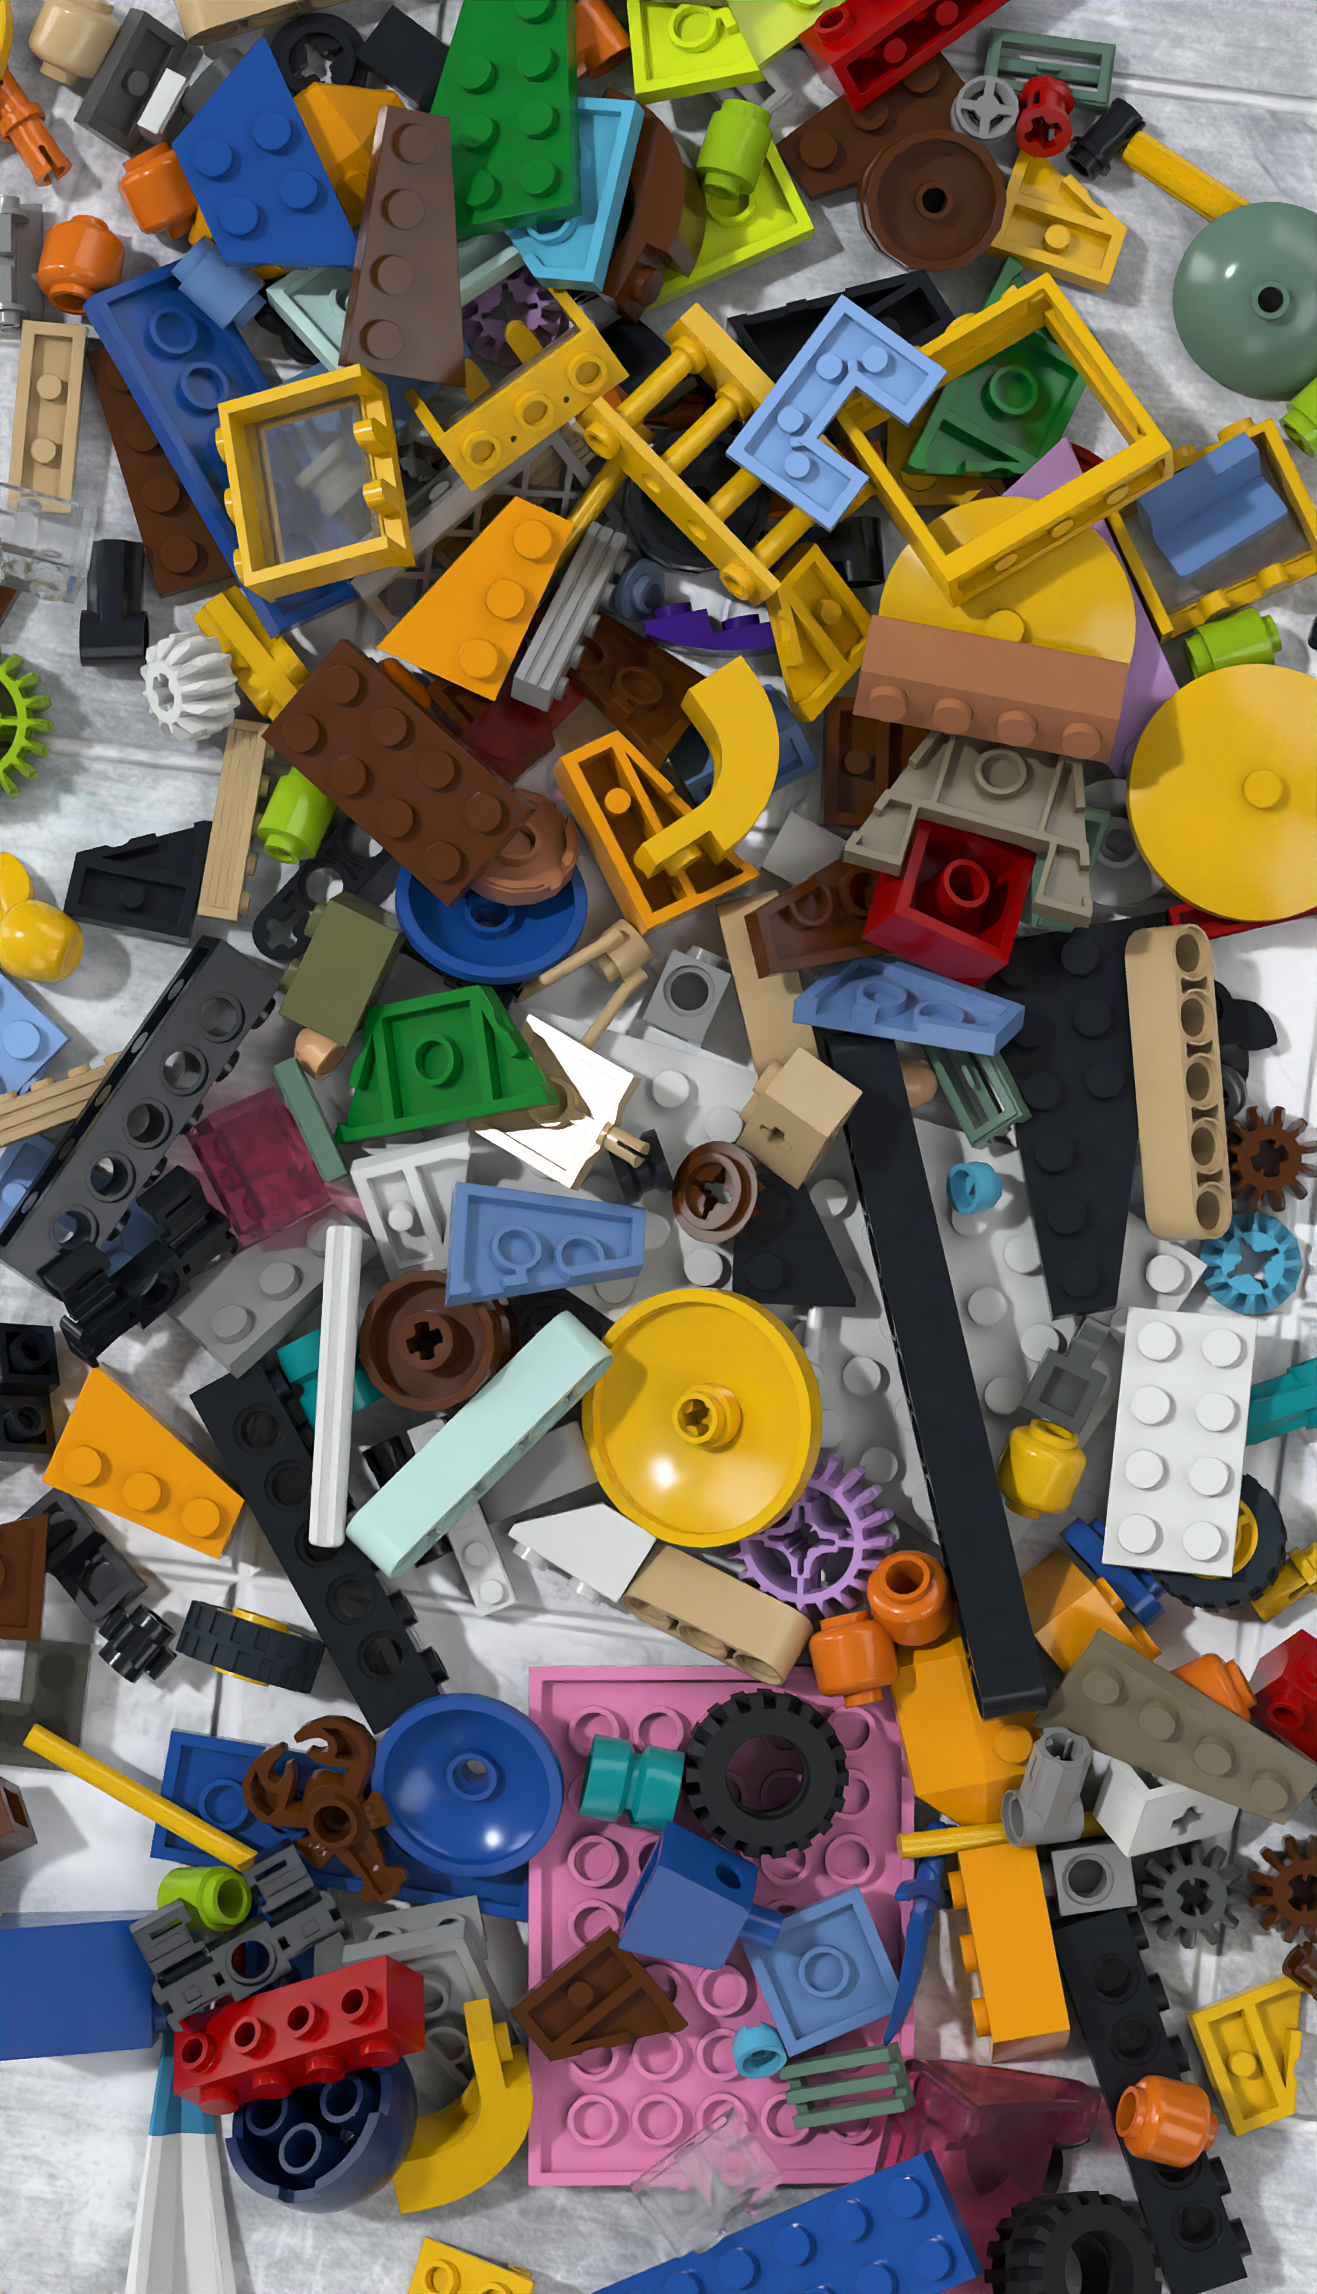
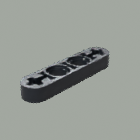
M349 816L319 847L315 858L308 859L255 919L252 929L254 944L261 954L270 960L282 963L290 962L295 957L299 958L303 955L312 938L304 935L308 922L304 916L292 930L293 935L298 940L290 949L284 944H279L274 949H271L266 943L270 940L272 934L266 926L273 918L284 923L294 914L296 909L285 903L293 893H296L306 909L313 912L318 903L311 900L306 889L307 881L312 873L323 868L336 871L342 878V892L345 890L357 896L393 857L384 848L376 856L368 858L354 853L350 847L349 839L350 833L357 824Z

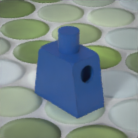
M666 1821L627 1901L618 1948L633 1953L716 1970L724 1966L737 1939L771 1950L781 1929L783 1913L753 1903L758 1869L754 1863L678 1824Z

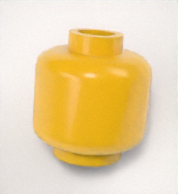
M1033 1419L1030 1425L1018 1426L1009 1433L995 1466V1472L1000 1492L1007 1497L1005 1506L1010 1511L1025 1518L1038 1520L1043 1512L1059 1513L1068 1508L1087 1465L1086 1456L1078 1446L1080 1439L1073 1431L1048 1420Z

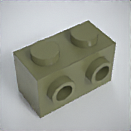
M344 890L330 898L328 903L322 900L319 901L314 908L304 930V935L312 938L302 960L295 957L282 977L278 991L285 994L286 997L278 1014L347 1048L361 1038L369 1007L376 1006L406 941L403 929L400 927L397 916Z

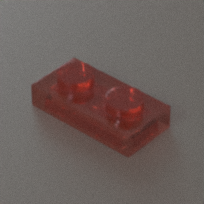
M570 680L561 701L554 699L548 712L510 697L512 681L496 697L495 702L492 701L458 738L508 782L584 702L586 697Z

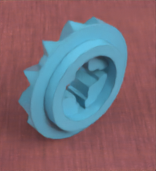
M1256 1212L1233 1215L1226 1233L1220 1238L1205 1240L1200 1253V1260L1208 1265L1201 1277L1210 1295L1227 1309L1243 1314H1258L1276 1309L1296 1291L1303 1268L1298 1239L1280 1220ZM1240 1237L1244 1245H1248L1253 1252H1262L1263 1250L1268 1252L1272 1249L1276 1252V1254L1268 1257L1269 1261L1261 1266L1262 1273L1264 1274L1262 1279L1266 1285L1264 1288L1250 1274L1234 1275L1230 1278L1226 1274L1234 1270L1235 1265L1242 1261V1255L1239 1251L1241 1246L1237 1240Z

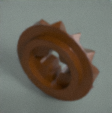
M725 1141L707 1142L691 1151L679 1166L674 1178L676 1189L672 1190V1205L679 1225L693 1239L704 1243L725 1245L726 1241L733 1237L746 1235L745 1226L750 1218L761 1215L756 1207L758 1193L766 1187L757 1179L756 1169L759 1162L750 1158L743 1151L742 1146ZM705 1184H724L723 1188L730 1193L731 1202L726 1204L718 1203V1198L711 1194L712 1190L705 1187Z

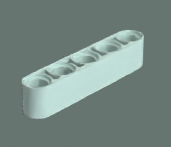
M570 1311L561 1312L546 1324L357 1512L348 1524L345 1535L390 1579L398 1578L404 1574L600 1380L612 1365L615 1354Z

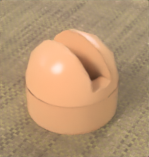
M304 1028L296 1038L294 1057L297 1058L302 1070L316 1081H321L337 1068L345 1057L349 1046L346 1048L308 1028Z
M900 1058L899 1062L910 1108H916L929 1102L935 1095L939 1085L931 1065L922 1058Z

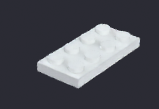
M1128 1307L1102 1556L1103 1565L1232 1579L1258 1320Z

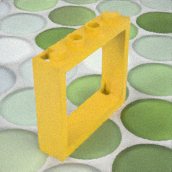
M1048 272L1019 289L1012 285L996 303L977 314L967 313L958 317L946 328L944 334L922 347L918 345L914 347L947 371L946 377L937 387L939 389L1029 334L1046 326L1129 446L946 555L864 434L892 416L855 390L831 422L833 433L856 467L869 476L870 484L876 489L875 495L953 609L1174 477L1173 448Z

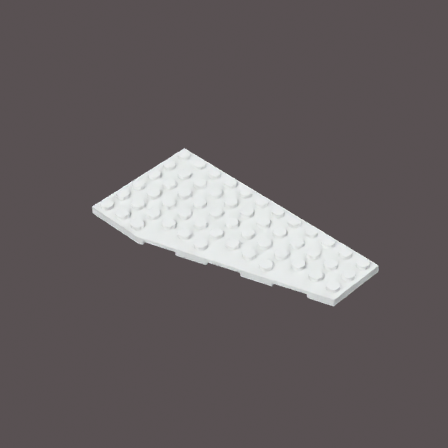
M513 1002L508 1012L519 1031L530 1014L578 1042L591 1026L590 1024ZM605 1030L591 1050L642 1079L623 1112L620 1128L637 1138H640L642 1132L655 1128L673 1181L683 1160L698 1146L711 1141L737 1143L747 1124L738 1116L755 1093L752 1090L758 1081L757 1072ZM913 1118L995 1468L1007 1436L1014 1428L1030 1425L1033 1419L1048 1420L1021 1407L1020 1402L1047 1347L1065 1355L1082 1316L1051 1321L1017 1147L991 1140L992 1144L983 1150L971 1147L964 1132ZM467 1122L365 1141L360 1146L370 1155H376L470 1131L473 1142L466 1183L627 1205L608 1150L596 1159L580 1189L575 1191L466 1127ZM842 1128L832 1147L804 1182L856 1297V1308L817 1306L825 1308L818 1363L823 1368L825 1386L820 1394L822 1405L820 1452L823 1464L833 1453H843V1472L846 1474L857 1465L865 1466V1476L859 1482L865 1490L875 1484L883 1486V1493L874 1501L882 1507L893 1509L895 1516L939 1545ZM972 1161L988 1163L992 1166L994 1172L1000 1175L1003 1181L1001 1198L994 1207L984 1212L967 1215L957 1212L951 1205L947 1194L946 1183L949 1171L954 1165ZM759 1162L756 1169L757 1175L778 1176ZM705 1184V1187L712 1190L711 1194L718 1198V1203L726 1204L731 1202L732 1198L730 1193L723 1188L724 1184ZM655 1189L643 1193L640 1202L629 1205L646 1208L644 1265L639 1276L565 1288L615 1323L637 1304L661 1293L698 1287L732 1291L734 1237L727 1240L725 1245L704 1243L693 1239L681 1228L675 1217L672 1205V1190L663 1193ZM1128 1211L1115 1310L1087 1314L1107 1324L1110 1330L1091 1368L1105 1374L1107 1379L1080 1434L1075 1433L1080 1439L1078 1446L1081 1449L1084 1448L1119 1396L1128 1307L1177 1312L1208 1266L1175 1242L1159 1240L1152 1234L1148 1224L1130 1211ZM761 1304L789 1328L803 1347L809 1306ZM1001 1493L1013 1549H1015L1034 1520L1010 1511L1005 1506L1007 1497Z

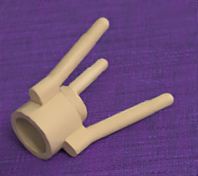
M619 919L594 939L589 946L531 980L530 983L525 985L519 999L514 998L513 1001L520 1003L587 963L607 985L618 979L622 984L579 1041L581 1044L592 1049L631 994L649 980L648 975L641 967L653 958L652 952L638 931L625 919Z

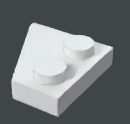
M470 1131L353 1160L350 1173L390 1282L407 1272L447 1269L452 1192L457 1181L466 1183L473 1142Z

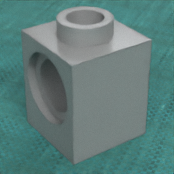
M692 944L689 945L686 954L673 949L642 1018V1023L701 1048L732 974L721 970L725 959ZM692 975L700 978L705 983L708 989V998L700 1008L690 1011L683 1010L673 1002L670 994L671 987L680 977Z
M1110 1836L1046 1844L1049 1861L1039 1862L1046 1901H1055V1908L1060 1916L1137 1905L1131 1857L1127 1858ZM1084 1859L1094 1860L1100 1863L1102 1868V1877L1099 1884L1092 1890L1084 1892L1071 1888L1068 1882V1875L1072 1866Z

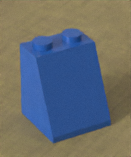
M156 1910L3 1913L0 1916V2061L152 2048L159 2038V2030H168L169 2023L150 1989L148 1981L153 1972L136 1943L129 1925ZM164 1926L159 1930L151 1933L150 1937H153L156 1934L166 1930L167 1926Z

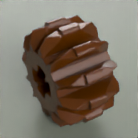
M1275 1106L1272 1108L1266 1126L1259 1107H1248L1246 1109V1120L1249 1131L1234 1118L1226 1123V1131L1236 1140L1234 1144L1227 1142L1228 1155L1230 1156L1229 1173L1234 1174L1236 1178L1230 1184L1231 1198L1234 1200L1248 1188L1247 1211H1259L1265 1191L1273 1212L1284 1211L1286 1201L1282 1188L1295 1199L1303 1200L1308 1195V1192L1295 1177L1297 1175L1306 1178L1317 1177V1166L1302 1163V1155L1317 1152V1140L1307 1141L1302 1144H1298L1296 1138L1308 1126V1123L1303 1118L1293 1121L1286 1130L1282 1129L1286 1116L1284 1107ZM1261 1141L1268 1142L1267 1150L1277 1149L1280 1154V1162L1271 1165L1272 1176L1270 1177L1263 1176L1264 1168L1254 1169L1251 1164V1156L1260 1153L1259 1142Z
M1291 1834L1283 1835L1281 1844L1284 1856L1279 1858L1267 1846H1264L1259 1851L1262 1859L1271 1865L1268 1872L1257 1868L1248 1869L1247 1878L1255 1884L1265 1886V1889L1249 1894L1247 1896V1903L1251 1908L1268 1907L1258 1921L1264 1930L1273 1929L1282 1922L1280 1929L1281 1939L1284 1942L1293 1943L1297 1938L1300 1926L1303 1925L1306 1938L1309 1942L1315 1944L1317 1943V1836L1310 1834L1305 1840L1302 1852L1300 1853L1295 1838ZM1308 1874L1313 1875L1314 1877L1308 1884L1310 1890L1314 1893L1312 1897L1303 1902L1296 1896L1294 1903L1288 1902L1294 1893L1288 1885L1291 1879L1298 1875L1304 1881H1307Z

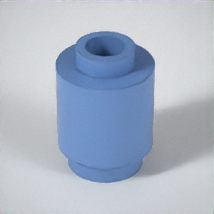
M206 235L184 255L171 271L182 283L178 289L222 330H225L232 322L242 330L267 303L259 294L266 285V282L251 268L226 267L217 245Z

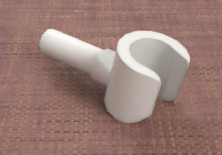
M809 1306L802 1348L811 1363L814 1374L818 1378L817 1384L821 1394L825 1386L823 1368L818 1363L825 1308Z

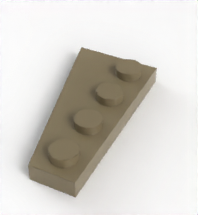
M1100 1628L1097 1629L1049 1696L1048 1708L1039 1710L1032 1724L1040 1729L1065 1726L1069 1731L1085 1736L1089 1745L1095 1751L1283 1826L1317 1783L1316 1765Z

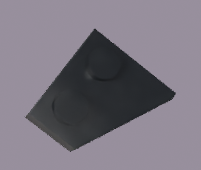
M203 820L193 823V828L157 837L155 833L131 838L126 844L110 847L104 845L76 852L63 912L72 917L76 922L189 944L201 894L213 822Z

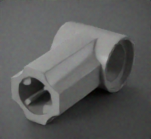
M1065 1726L1044 1728L1041 1739L1034 1742L1021 1787L1007 1790L1002 1798L1001 1820L1007 1840L1013 1847L1068 1842L1080 1838L1084 1827V1810L1080 1792L1093 1755V1750L1085 1736L1077 1735L1069 1731Z

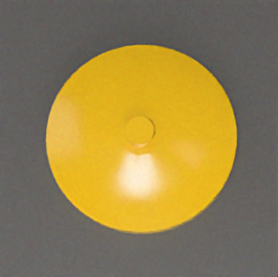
M1023 496L982 498L952 508L926 526L945 554L948 555L1039 499ZM1092 526L954 609L908 543L894 563L886 580L878 616L1129 663V665L1136 638L1135 601L1125 569L1108 542Z
M1242 664L1225 667L1209 672L1179 689L1156 710L1143 728L1134 746L1126 776L1125 797L1129 826L1135 844L1151 872L1168 890L1188 905L1219 918L1240 922H1268L1284 919L1317 906V679L1294 669L1277 665Z
M698 1287L661 1293L642 1301L620 1317L601 1341L615 1354V1359L607 1372L582 1397L581 1405L584 1442L597 1479L608 1498L624 1516L648 1531L649 1534L669 1543L686 1547L704 1548L726 1545L758 1535L773 1526L785 1516L804 1492L816 1466L822 1438V1405L817 1379L804 1349L794 1334L776 1315L758 1302L744 1295L718 1288Z

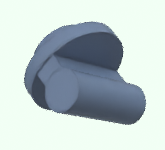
M626 548V552L631 554L629 564L622 576L616 574L612 581L616 588L607 607L600 605L599 609L612 616L616 614L628 621L640 622L654 613L655 609L661 606L666 591L665 577L659 564L645 559L638 553Z

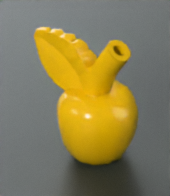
M2 852L0 853V966L8 974L27 981L38 983L63 981L80 964L84 949L82 929L72 917L65 914L61 909L48 903L34 900V886L27 870L12 854Z

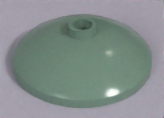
M1260 202L1240 206L1224 213L1209 223L1198 233L1185 251L1178 266L1173 286L1172 306L1175 325L1188 354L1214 380L1229 388L1248 394L1278 395L1302 389L1317 377V214L1315 212L1282 202ZM1267 287H1275L1282 294V304L1274 312H1265L1258 304L1260 292Z

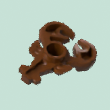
M326 1715L308 1721L294 1734L296 1743L313 1738H321L327 1741V1746L312 1745L306 1750L305 1754L315 1762L325 1766L345 1768L344 1773L327 1768L315 1769L307 1780L303 1792V1800H294L299 1772L296 1759L293 1758L286 1762L283 1775H278L275 1772V1765L278 1759L289 1749L288 1743L282 1741L267 1747L248 1767L242 1784L245 1805L261 1823L278 1829L308 1828L310 1835L296 1840L294 1846L295 1849L301 1851V1855L306 1860L311 1862V1865L316 1869L323 1868L337 1856L342 1864L347 1865L353 1874L358 1875L364 1881L358 1897L367 1905L374 1900L384 1903L400 1893L404 1886L403 1882L410 1875L406 1865L388 1864L384 1856L385 1849L381 1843L380 1834L376 1829L390 1825L392 1818L390 1813L387 1812L388 1807L385 1801L382 1800V1794L377 1790L373 1791L368 1798L364 1794L365 1786L374 1769L377 1751L376 1740L365 1725L347 1716Z

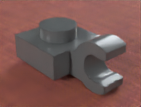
M1083 1315L1074 1331L1065 1355L1047 1347L1020 1402V1406L1070 1431L1080 1434L1107 1379L1105 1374L1091 1368L1109 1333L1110 1327L1088 1315Z

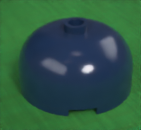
M402 2056L399 2057V2061L396 2064L388 2067L368 2066L345 2073V2077L338 2082H314L291 2089V2094L284 2098H261L239 2105L238 2110L233 2115L232 2137L225 2138L227 2152L236 2173L247 2186L257 2193L300 2212L314 2214L334 2213L357 2206L368 2200L393 2178L411 2147L418 2117L417 2091L412 2073Z

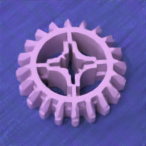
M819 1451L811 1479L800 1498L792 1507L791 1516H784L770 1528L758 1535L740 1541V1544L727 1551L726 1559L731 1561L743 1559L747 1566L737 1576L738 1580L748 1583L755 1579L760 1584L759 1591L769 1596H776L777 1600L792 1608L796 1605L797 1610L808 1618L809 1621L816 1617L818 1610L827 1619L840 1615L842 1605L853 1611L863 1604L862 1592L867 1593L868 1578L871 1572L877 1570V1565L880 1561L888 1556L880 1549L889 1548L896 1543L897 1535L895 1533L880 1529L881 1524L894 1516V1510L890 1507L876 1509L873 1500L883 1493V1486L875 1484L865 1490L859 1483L865 1476V1466L857 1465L847 1474L844 1473V1455L838 1452L830 1455L823 1464L822 1454ZM829 1496L840 1505L849 1521L840 1519L833 1513L829 1504ZM809 1523L813 1526L810 1532L816 1530L819 1539L822 1540L815 1545H811L807 1542L810 1536L804 1538L801 1530L797 1529ZM844 1547L854 1548L852 1560L843 1577L832 1581H821V1569L827 1566L829 1552L837 1553ZM772 1548L780 1550L787 1556L790 1561L791 1571L780 1562Z

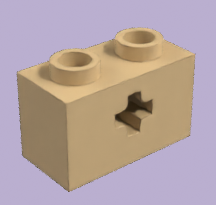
M799 1046L785 1065L774 1059L752 1090L755 1093L738 1116L747 1124L736 1145L742 1146L743 1151L798 1190L834 1144L863 1092Z

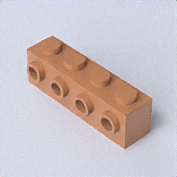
M872 614L853 715L1109 764L1121 716L1129 663Z

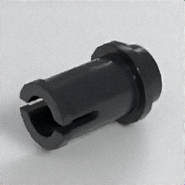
M1115 98L1111 106L1082 137L1074 136L1070 140L1071 149L1065 155L1067 161L1075 171L1089 181H1094L1098 175L1107 176L1111 171L1109 163L1127 145L1130 139L1146 126L1145 122L1142 121V116L1125 100Z

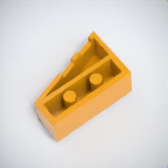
M517 496L513 497L392 630L377 644L376 648L495 702L575 523Z
M618 730L561 756L552 768L551 773L626 921L638 931L642 938L748 887L761 875L747 860L744 862L734 851L718 865H715L702 845H700L698 849L703 855L680 873L670 877L666 869H664L652 878H647L634 859L641 844L691 812L692 809L673 790L675 787Z
M99 1362L100 1366L98 1368H91L41 1482L219 1560L224 1557L248 1505L240 1488L198 1448L189 1443L170 1426L148 1403H145L116 1377L117 1375L103 1362Z
M1059 1547L1020 1577L1034 1638L1063 1675L1069 1670L1098 1628L1152 1662L1162 1654L1161 1650L1139 1623L1129 1630L1117 1614L1126 1606L1107 1581L1101 1576L1094 1583H1091Z
M1010 1843L958 1851V1871L947 1872L954 1911L965 1909L969 1934L959 1935V1942L965 1974L976 1972L980 1998L970 1999L977 2038L987 2036L992 2064L1067 2051L1070 2025L1036 1846L1015 1848Z

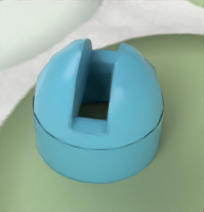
M972 1161L956 1164L951 1168L947 1177L946 1187L949 1201L957 1212L964 1215L984 1212L994 1207L1001 1198L1003 1181L1000 1175L994 1172V1169L988 1163Z
M759 2022V2027L748 2029L746 2024L741 2026L734 2036L732 2043L733 2058L737 2072L743 2077L750 2079L769 2077L780 2071L786 2064L787 2056L784 2044L775 2027L765 2022Z

